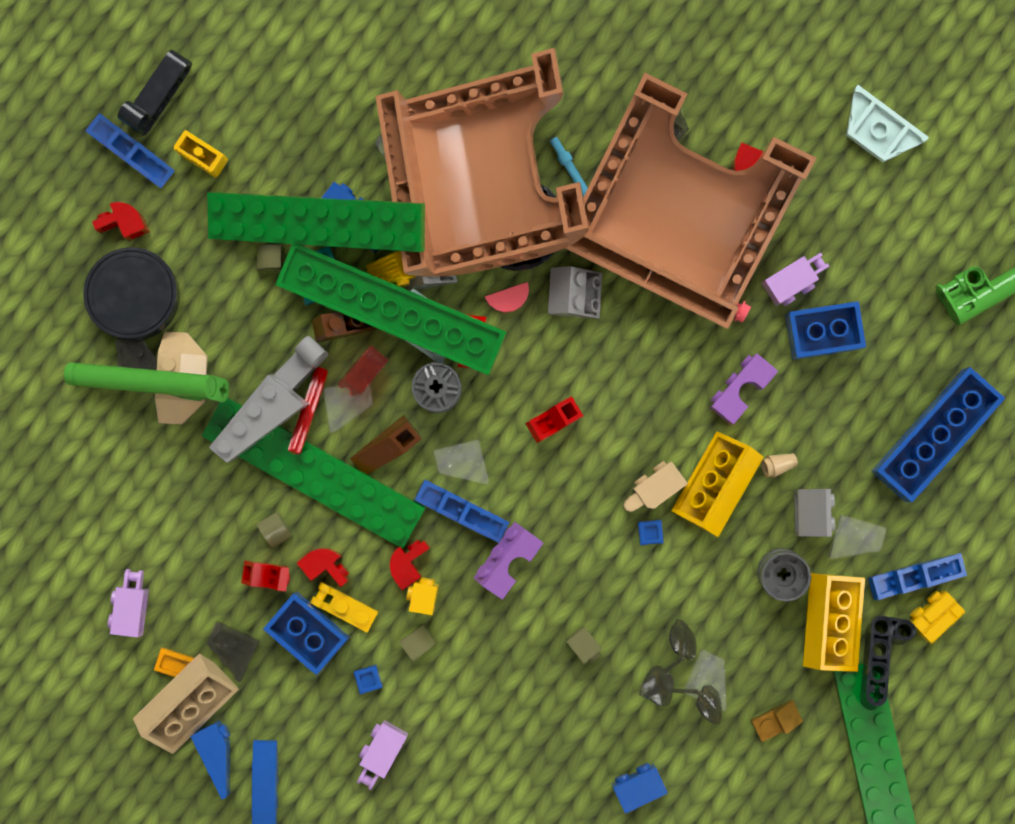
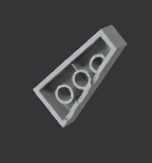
M274 374L267 375L209 448L225 462L233 461L282 423L309 405V403Z

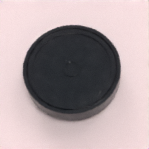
M126 247L109 252L93 265L85 280L83 298L88 315L101 330L116 339L133 342L152 338L161 333L171 323L178 310L180 289L175 274L158 255L142 248Z

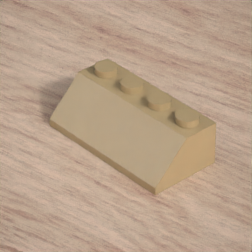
M198 654L133 720L142 738L173 754L239 689L214 662Z

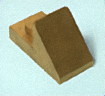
M790 700L751 719V722L760 741L763 742L782 732L788 734L802 723L803 720L794 701Z

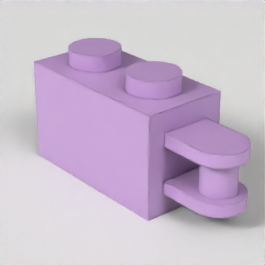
M822 253L808 261L803 256L762 282V285L776 306L782 303L785 307L796 300L795 294L800 291L806 294L815 288L813 283L819 280L817 274L829 267V264H825L821 258L823 256ZM813 262L818 270L814 271L810 263Z
M126 569L123 586L116 587V590L112 592L111 605H113V613L108 618L110 634L130 637L143 636L149 589L142 588L144 571L131 572V569ZM130 581L136 582V588L130 587Z
M385 720L381 725L376 724L370 735L374 738L371 745L365 744L359 755L362 758L360 766L364 767V770L356 783L360 784L361 782L369 786V790L374 786L378 776L385 778L408 736L407 732ZM369 770L375 773L374 778L365 774L366 771Z

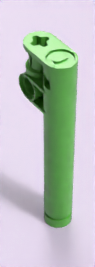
M973 266L954 276L953 280L945 285H936L935 290L952 320L957 325H961L1015 294V267L989 281L981 268ZM968 273H972L975 276V284L968 281Z
M74 362L68 363L64 370L66 384L73 386L165 394L194 401L210 399L217 402H225L229 395L228 381L214 375Z

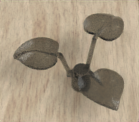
M676 619V622L670 629L669 642L673 651L679 655V658L665 669L661 666L652 667L643 681L639 695L663 707L670 704L672 693L697 694L699 697L697 698L696 705L700 714L710 723L718 725L722 719V701L718 691L713 686L704 685L701 691L698 689L672 688L674 680L667 672L681 663L684 657L692 660L697 650L696 639L690 627L682 620Z

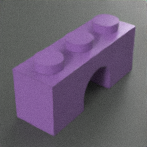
M757 353L752 357L748 355L740 364L742 367L741 371L738 374L733 373L726 380L725 383L728 386L724 391L718 390L710 400L713 404L709 408L729 425H733L748 408L739 397L740 387L745 383H749L762 390L778 372Z
M514 522L506 530L499 544L493 548L491 555L485 563L479 567L474 579L503 600L516 582L508 574L510 562L517 557H523L531 561L544 543Z

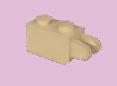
M662 461L653 468L655 472L647 477L644 474L634 482L636 484L633 488L635 493L624 501L623 507L628 512H633L642 505L646 508L654 509L688 483L672 461L667 464L665 461Z

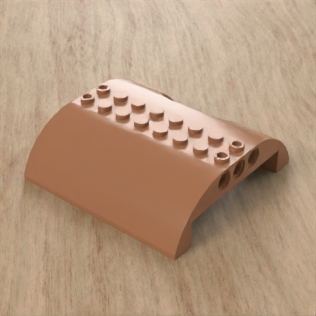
M555 48L531 54L533 66L407 100L398 90L376 96L392 201L425 203V251H401L405 274L439 277L489 270L554 253L576 243L588 232L589 227L580 182L557 187V197L555 198L546 196L541 187L534 150L533 133L537 123L559 103L564 94Z
M644 73L583 197L589 230L583 238L565 249L728 329L739 309L737 304L802 179L806 180L817 158L773 137L753 166L739 171L727 169L685 148L676 139L673 125L687 93Z

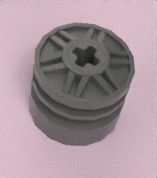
M430 363L424 365L416 372L412 380V393L414 399L423 409L431 413H444L457 405L461 397L462 385L457 373L451 367L443 363ZM436 381H438L439 385H443V388L439 389L437 394H435L434 390H430V387L434 386Z
M784 548L773 549L766 553L758 564V580L764 590L776 600L785 602L796 600L804 595L810 586V568L805 560L792 550ZM781 568H784L788 574H785L781 579L777 572H781Z

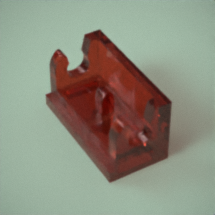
M371 345L361 353L336 385L340 388L347 387L351 391L349 393L351 396L361 395L389 360Z

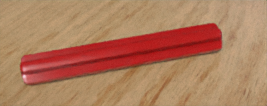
M319 367L314 371L305 397V401L309 405L301 409L288 447V451L293 454H301L328 376V371L324 368Z

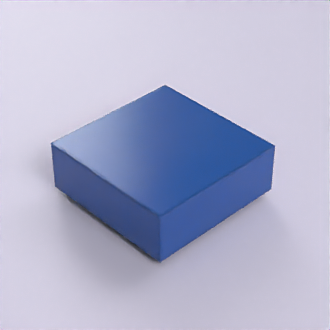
M661 520L638 522L640 545L664 543Z
M377 665L354 671L360 694L383 687Z

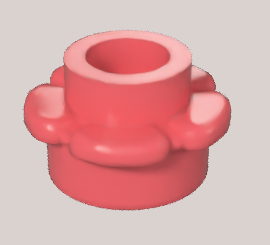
M743 301L742 304H737L739 309L735 314L734 321L738 320L743 323L751 308V306L745 304L746 301Z

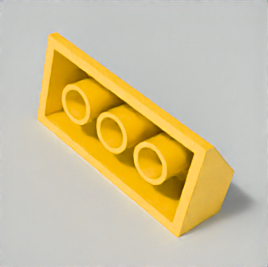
M716 431L688 480V484L684 487L671 511L701 529L719 537L764 456L752 447Z
M811 573L803 658L804 667L827 671L858 672L865 578Z

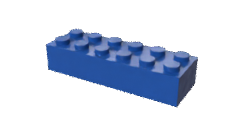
M971 367L962 369L871 472L904 502H913L1003 402L1005 397Z

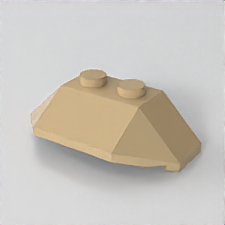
M164 332L158 350L157 370L207 375L208 356L192 339L189 333ZM155 394L158 423L184 424L205 403V399L194 401L172 395Z

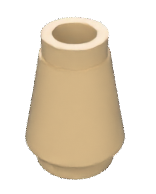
M794 453L769 455L761 461L764 475L766 477L771 476L772 478L798 466Z

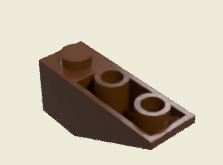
M340 312L322 314L311 320L317 343L378 329Z
M403 415L353 455L350 460L360 471L369 474L404 454L422 438Z

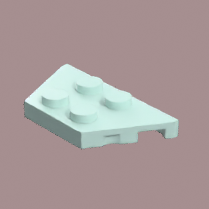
M856 86L853 92L846 131L848 138L882 163L927 141L929 138L927 135L862 87Z

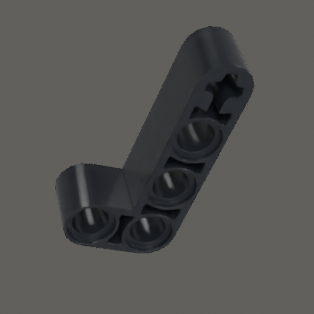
M170 50L134 103L126 101L121 106L117 115L118 119L140 135L145 136L190 72L192 62L176 51Z
M878 616L867 625L860 700L863 707L868 710L879 708L887 700L891 644L904 645L915 636L916 627L911 621ZM875 624L881 625L884 633L877 632ZM898 628H903L907 633V637H902L898 632ZM873 647H878L882 651V656L874 654ZM871 669L879 672V680L871 675Z

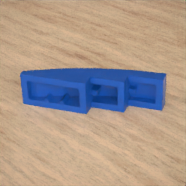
M100 113L86 129L88 134L159 188L163 187L175 171Z
M425 479L414 499L498 543L509 524L508 521Z
M957 553L868 577L873 599L880 600L967 576L962 555Z
M277 740L253 741L252 824H277V786L279 782Z

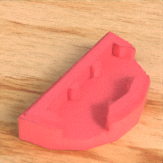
M528 282L485 296V299L489 306L503 313L514 312L521 308L527 300L529 294Z

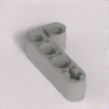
M309 335L296 346L295 354L274 374L293 391L328 356V353Z

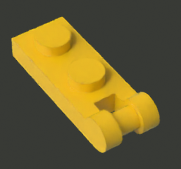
M320 582L318 586L319 591L316 597H312L310 603L368 632L379 611L324 582ZM327 594L334 596L330 604L324 601Z

